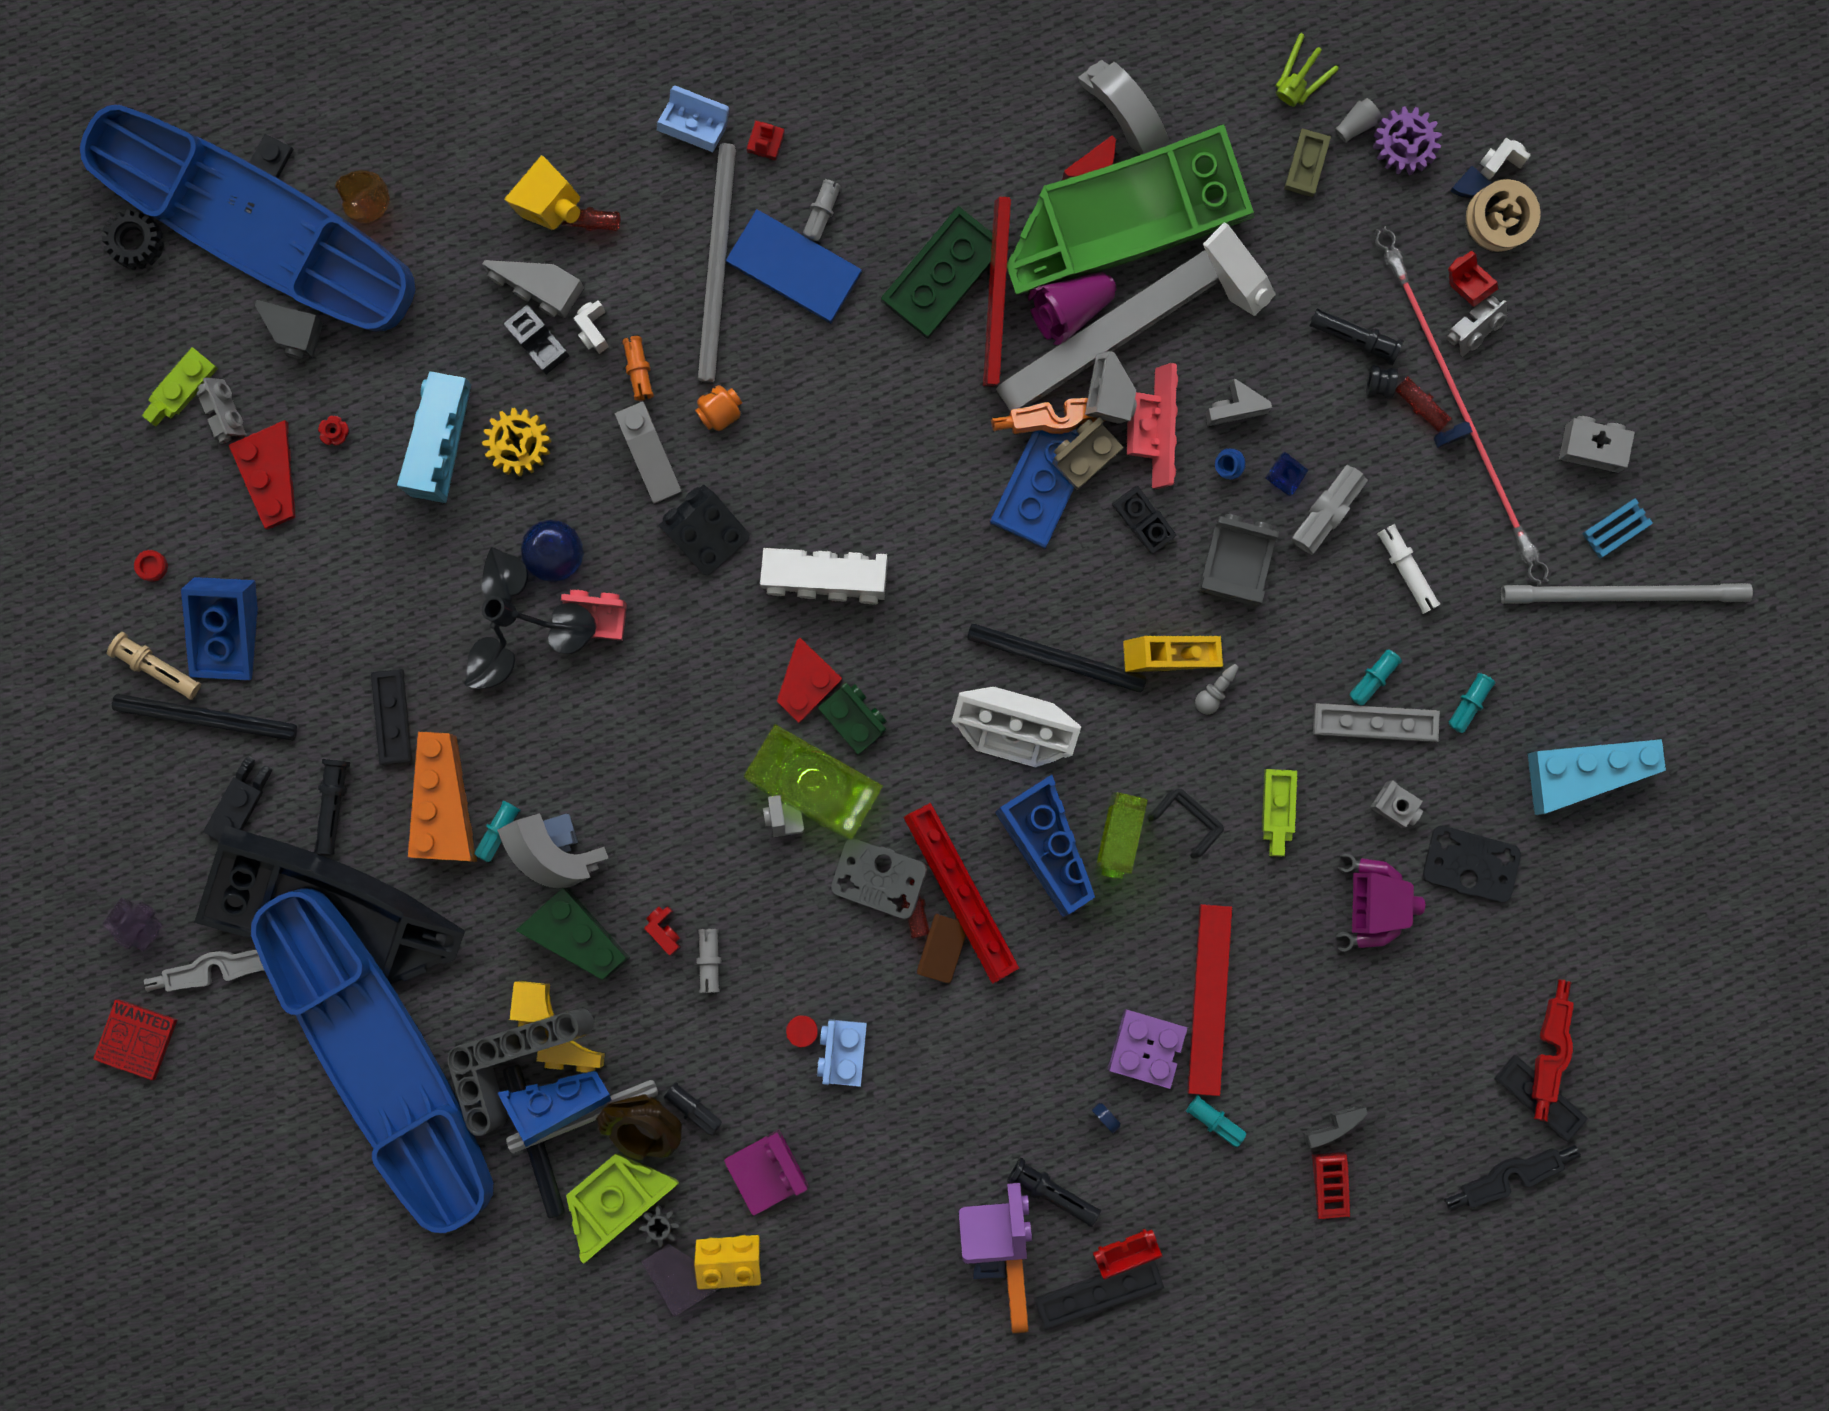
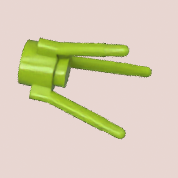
M1303 33L1298 35L1283 74L1275 85L1278 88L1276 91L1277 97L1292 107H1295L1297 103L1303 105L1308 96L1339 70L1338 66L1332 67L1310 87L1305 88L1307 82L1303 78L1322 51L1320 47H1317L1298 75L1293 73L1289 77L1304 39Z

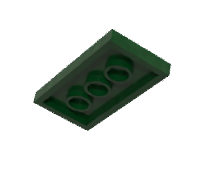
M958 206L881 297V302L925 338L929 339L991 265L992 232Z

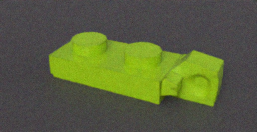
M191 347L153 391V395L148 399L151 404L142 416L152 425L157 426L165 416L171 419L175 414L179 415L199 391L198 386L204 383L203 378H211L218 368Z
M1264 770L1262 832L1263 840H1270L1269 856H1285V841H1292V835L1295 833L1297 771Z

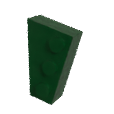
M562 888L515 930L602 980L607 979L630 958L568 888Z

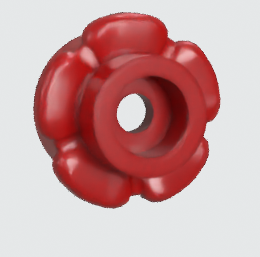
M329 416L327 420H322L319 424L320 439L326 445L333 444L338 446L347 438L349 427L346 422H342L340 417ZM332 428L336 429L335 433L330 432Z

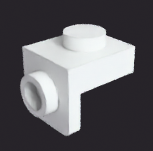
M1505 138L1496 151L1490 148L1480 162L1484 168L1480 173L1490 180L1505 159L1521 169L1531 155L1518 141H1511Z
M598 300L593 304L589 302L583 305L577 311L578 315L574 317V320L582 331L578 336L588 350L594 347L600 354L609 346L592 323L605 313L602 304Z

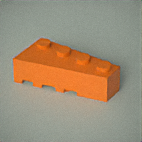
M418 732L408 848L409 858L477 862V856L474 854L473 832L463 784L457 737L449 733Z

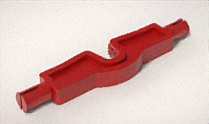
M1558 980L1556 996L1548 1000L1546 1016L1540 1032V1039L1543 1042L1556 1047V1055L1541 1054L1535 1059L1532 1098L1537 1100L1534 1119L1548 1122L1550 1103L1557 1102L1562 1072L1568 1067L1573 1053V1043L1569 1029L1574 1004L1568 1001L1572 982L1566 980Z

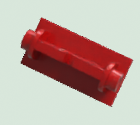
M1143 1229V1232L1125 1238L1126 1241H1117L1104 1247L1099 1246V1250L1093 1252L1103 1280L1163 1257L1153 1230L1146 1231V1229Z

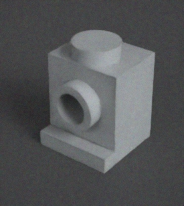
M1392 780L1385 783L1370 808L1398 827L1406 828L1408 824L1414 826L1421 817L1423 810L1419 807L1423 801ZM1399 800H1403L1406 803V809L1403 812L1399 811L1396 807Z

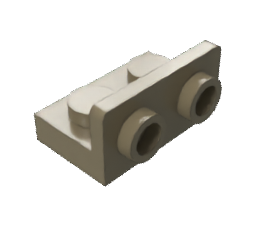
M1100 417L1094 422L1091 419L1087 420L1076 431L1079 434L1078 437L1071 443L1065 440L1054 450L1056 456L1052 464L1076 490L1082 487L1124 448L1103 426L1104 421Z

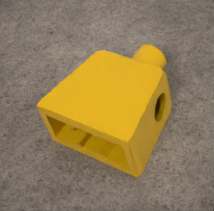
M542 155L504 199L520 217L551 230L556 229L563 220L573 223L580 216V208L576 206L580 201V196Z

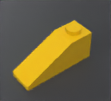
M1142 636L1123 641L1125 672L1223 667L1221 636Z

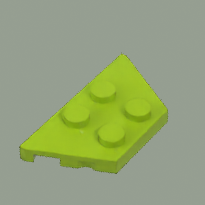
M619 1153L614 1154L566 1195L569 1211L572 1214L574 1234L577 1237L580 1250V1261L583 1264L678 1185V1180Z

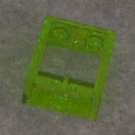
M1119 792L1111 795L1095 867L1102 869V876L1123 879V874H1132L1148 799Z

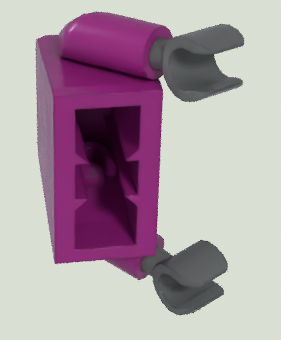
M1343 854L1339 857L1347 858L1352 863L1349 869L1338 867L1337 869L1341 873L1348 874L1353 870H1359V873H1354L1352 933H1357V936H1351L1346 931L1337 933L1336 937L1347 936L1350 939L1347 946L1337 947L1339 950L1348 951L1353 945H1358L1359 948L1385 946L1400 936L1402 929L1411 928L1413 925V915H1422L1424 913L1425 900L1423 897L1414 896L1413 884L1404 881L1402 874L1389 863L1364 858L1357 861L1350 854Z

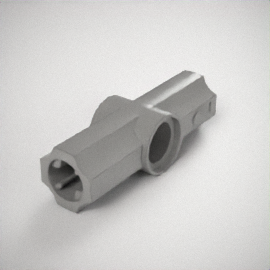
M1349 465L1343 468L1329 489L1323 491L1309 510V516L1294 533L1291 540L1296 546L1311 555L1315 553L1332 529L1334 530L1350 510L1349 505L1365 486L1368 479L1365 478L1363 473Z

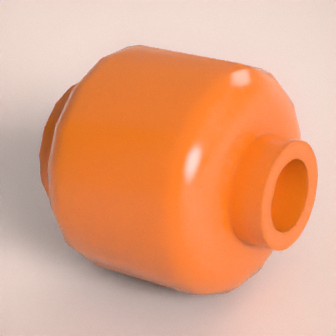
M717 385L697 400L699 408L695 412L708 430L713 428L716 431H722L740 418L741 412L738 406L742 404V401L733 388L727 391L723 386Z

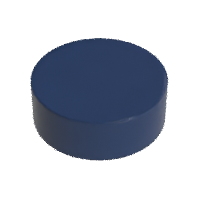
M1098 1103L1092 1109L1093 1113L1112 1133L1121 1127V1123L1102 1103Z

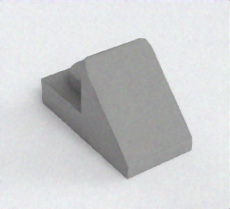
M1233 379L1230 383V389L1234 403L1230 404V400L1215 402L1212 404V408L1208 409L1205 416L1207 425L1212 426L1268 414L1272 405L1269 400L1237 379Z

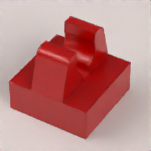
M755 120L747 145V152L777 160L785 129Z

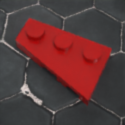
M286 420L229 444V448L262 524L267 530L296 517L293 481L291 480V454L288 443L289 429Z

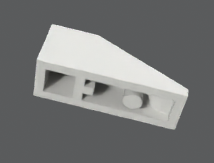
M1223 223L1203 243L1207 255L1231 302L1253 316L1269 304L1276 294L1268 276L1228 224Z

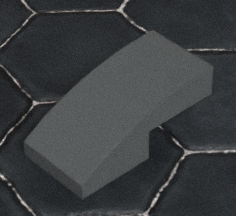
M1359 1105L1330 1113L1333 1122L1332 1126L1303 1133L1306 1146L1315 1148L1346 1134L1368 1114L1366 1107Z

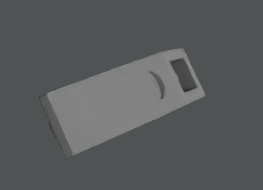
M484 260L482 263L488 272L487 277L500 286L507 283L515 288L513 290L515 295L527 302L531 298L540 303L539 308L551 317H555L558 314L566 318L584 289L578 278L554 264Z

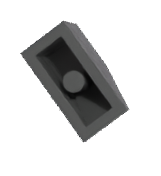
M256 300L255 307L275 342L285 350V355L296 359H302L303 355L314 356L323 322L316 315Z

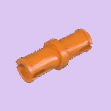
M631 336V342H629V338L622 340L628 363L625 369L627 375L631 377L634 399L636 401L646 400L645 395H647L648 399L654 396L648 374L651 369L649 362L645 360L642 338L640 336Z

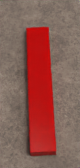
M999 196L994 201L983 386L994 387L1000 383L1011 209L1010 197Z
M929 803L904 816L905 822L991 982L995 983L1018 970V964L932 804Z
M1200 904L1187 1090L1189 1094L1220 1096L1232 907Z

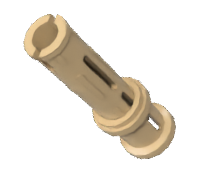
M120 632L109 645L107 650L108 656L121 659L129 664L130 669L133 671H144L186 696L189 700H192L201 688V683L196 682L176 668L155 657L148 646L144 645L142 647L128 639V634ZM125 649L132 651L133 654L127 653ZM162 669L163 671L177 678L179 680V683L162 674L160 670Z

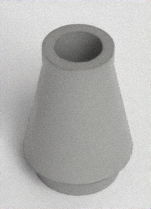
M1366 98L1362 102L1358 101L1340 125L1335 128V131L1347 143L1351 138L1377 125V120L1382 115L1376 105Z

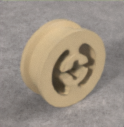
M1511 179L1495 181L1473 196L1466 211V225L1473 240L1484 249L1495 252L1507 251L1526 242L1535 233L1540 221V206L1533 191L1525 184ZM1493 196L1499 197L1500 202L1490 207L1487 212L1491 214L1485 217V208L1489 199ZM1520 215L1521 220L1517 232L1512 236L1507 235L1506 229L1517 224L1519 220L1515 219V217Z

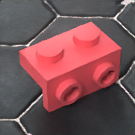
M570 590V595L561 594L563 604H578L593 615L597 628L592 638L623 641L627 604L624 600H619L620 595L601 593V598L589 597V592L582 590Z

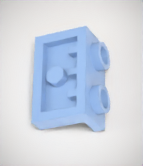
M829 1019L828 1026H822L820 1045H826L825 1058L819 1057L817 1076L823 1077L822 1084L861 1087L867 1023Z

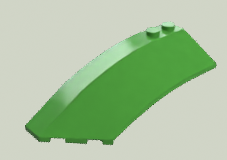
M1224 124L1140 156L1076 177L1044 185L1039 195L1040 198L1020 235L1021 238L1007 262V269L1016 295L1030 292V290L1042 285L1097 273L1214 233L1223 223L1231 227L1255 218Z

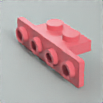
M1169 363L1155 369L1154 395L1136 392V411L1133 417H1131V421L1127 422V455L1153 459L1152 488L1154 489L1172 486L1176 475L1174 463L1175 447L1177 444L1175 424L1178 412L1176 405L1178 375L1177 364Z

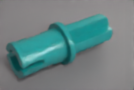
M1390 649L1384 651L1385 653L1371 669L1367 668L1365 670L1366 675L1350 692L1349 696L1358 705H1364L1380 686L1384 687L1386 685L1385 680L1402 663L1401 658Z
M1478 673L1466 695H1461L1460 699L1462 701L1449 721V726L1453 730L1460 733L1465 732L1477 711L1483 709L1482 703L1496 684L1492 678L1485 674Z
M503 800L491 824H486L488 829L474 853L478 858L486 862L492 860L502 843L498 829L513 822L521 809Z
M1196 1096L1186 1109L1187 1113H1190L1208 1127L1207 1131L1210 1133L1214 1131L1232 1146L1238 1147L1246 1137L1245 1131L1224 1116L1225 1112H1218L1202 1100L1200 1096Z

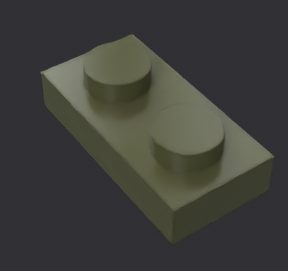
M1301 129L1284 186L1285 190L1310 197L1315 195L1331 136Z

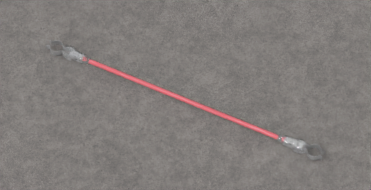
M1386 226L1383 228V233L1389 234L1393 240L1390 247L1391 250H1388L1387 247L1379 243L1378 236L1380 231L1377 229L1375 231L1377 234L1375 243L1379 249L1385 250L1383 256L1386 266L1392 270L1395 279L1404 287L1465 422L1470 423L1473 431L1471 433L1472 438L1514 527L1513 531L1519 547L1521 560L1530 566L1528 568V577L1532 581L1537 582V586L1541 584V581L1535 579L1531 574L1532 561L1535 560V564L1541 565L1545 570L1543 581L1548 582L1549 580L1546 579L1548 568L1544 563L1538 561L1540 553L1537 546L1531 542L1528 533L1523 530L1522 525H1519L1410 288L1408 272L1403 263L1404 257L1401 251L1393 246L1395 235L1390 230H1386Z

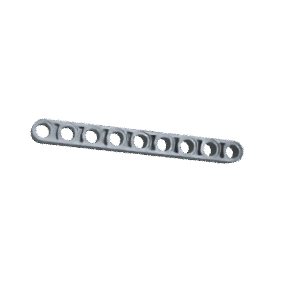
M1206 250L1001 383L996 390L1009 410L1029 407L1093 365L1097 354L1107 351L1113 352L1218 283L1220 280Z

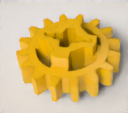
M512 408L511 415L509 416L500 411L501 420L497 421L491 418L489 421L494 427L492 430L484 429L483 431L489 437V440L482 441V445L485 448L491 449L485 456L489 460L495 459L492 465L496 469L504 465L503 472L507 475L511 473L512 469H515L516 474L522 476L524 468L533 473L534 468L532 465L535 462L541 466L544 464L540 456L550 454L549 450L544 447V444L551 443L550 437L543 435L548 431L545 424L539 425L541 419L538 415L530 419V412L527 409H524L522 414L519 415L516 408ZM514 423H523L528 426L522 429L516 427ZM504 430L501 440L497 441L500 432ZM512 431L520 438L519 442L522 452L513 445L514 437L511 433ZM536 442V447L533 453L530 455L529 452L533 443ZM513 455L518 457L519 461H509L503 457Z

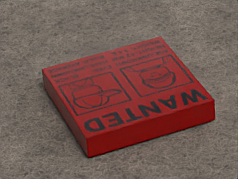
M116 999L93 1060L150 1080H155L178 1019Z

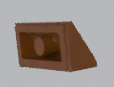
M939 914L934 915L918 965L917 974L944 983H951L966 937L958 920Z

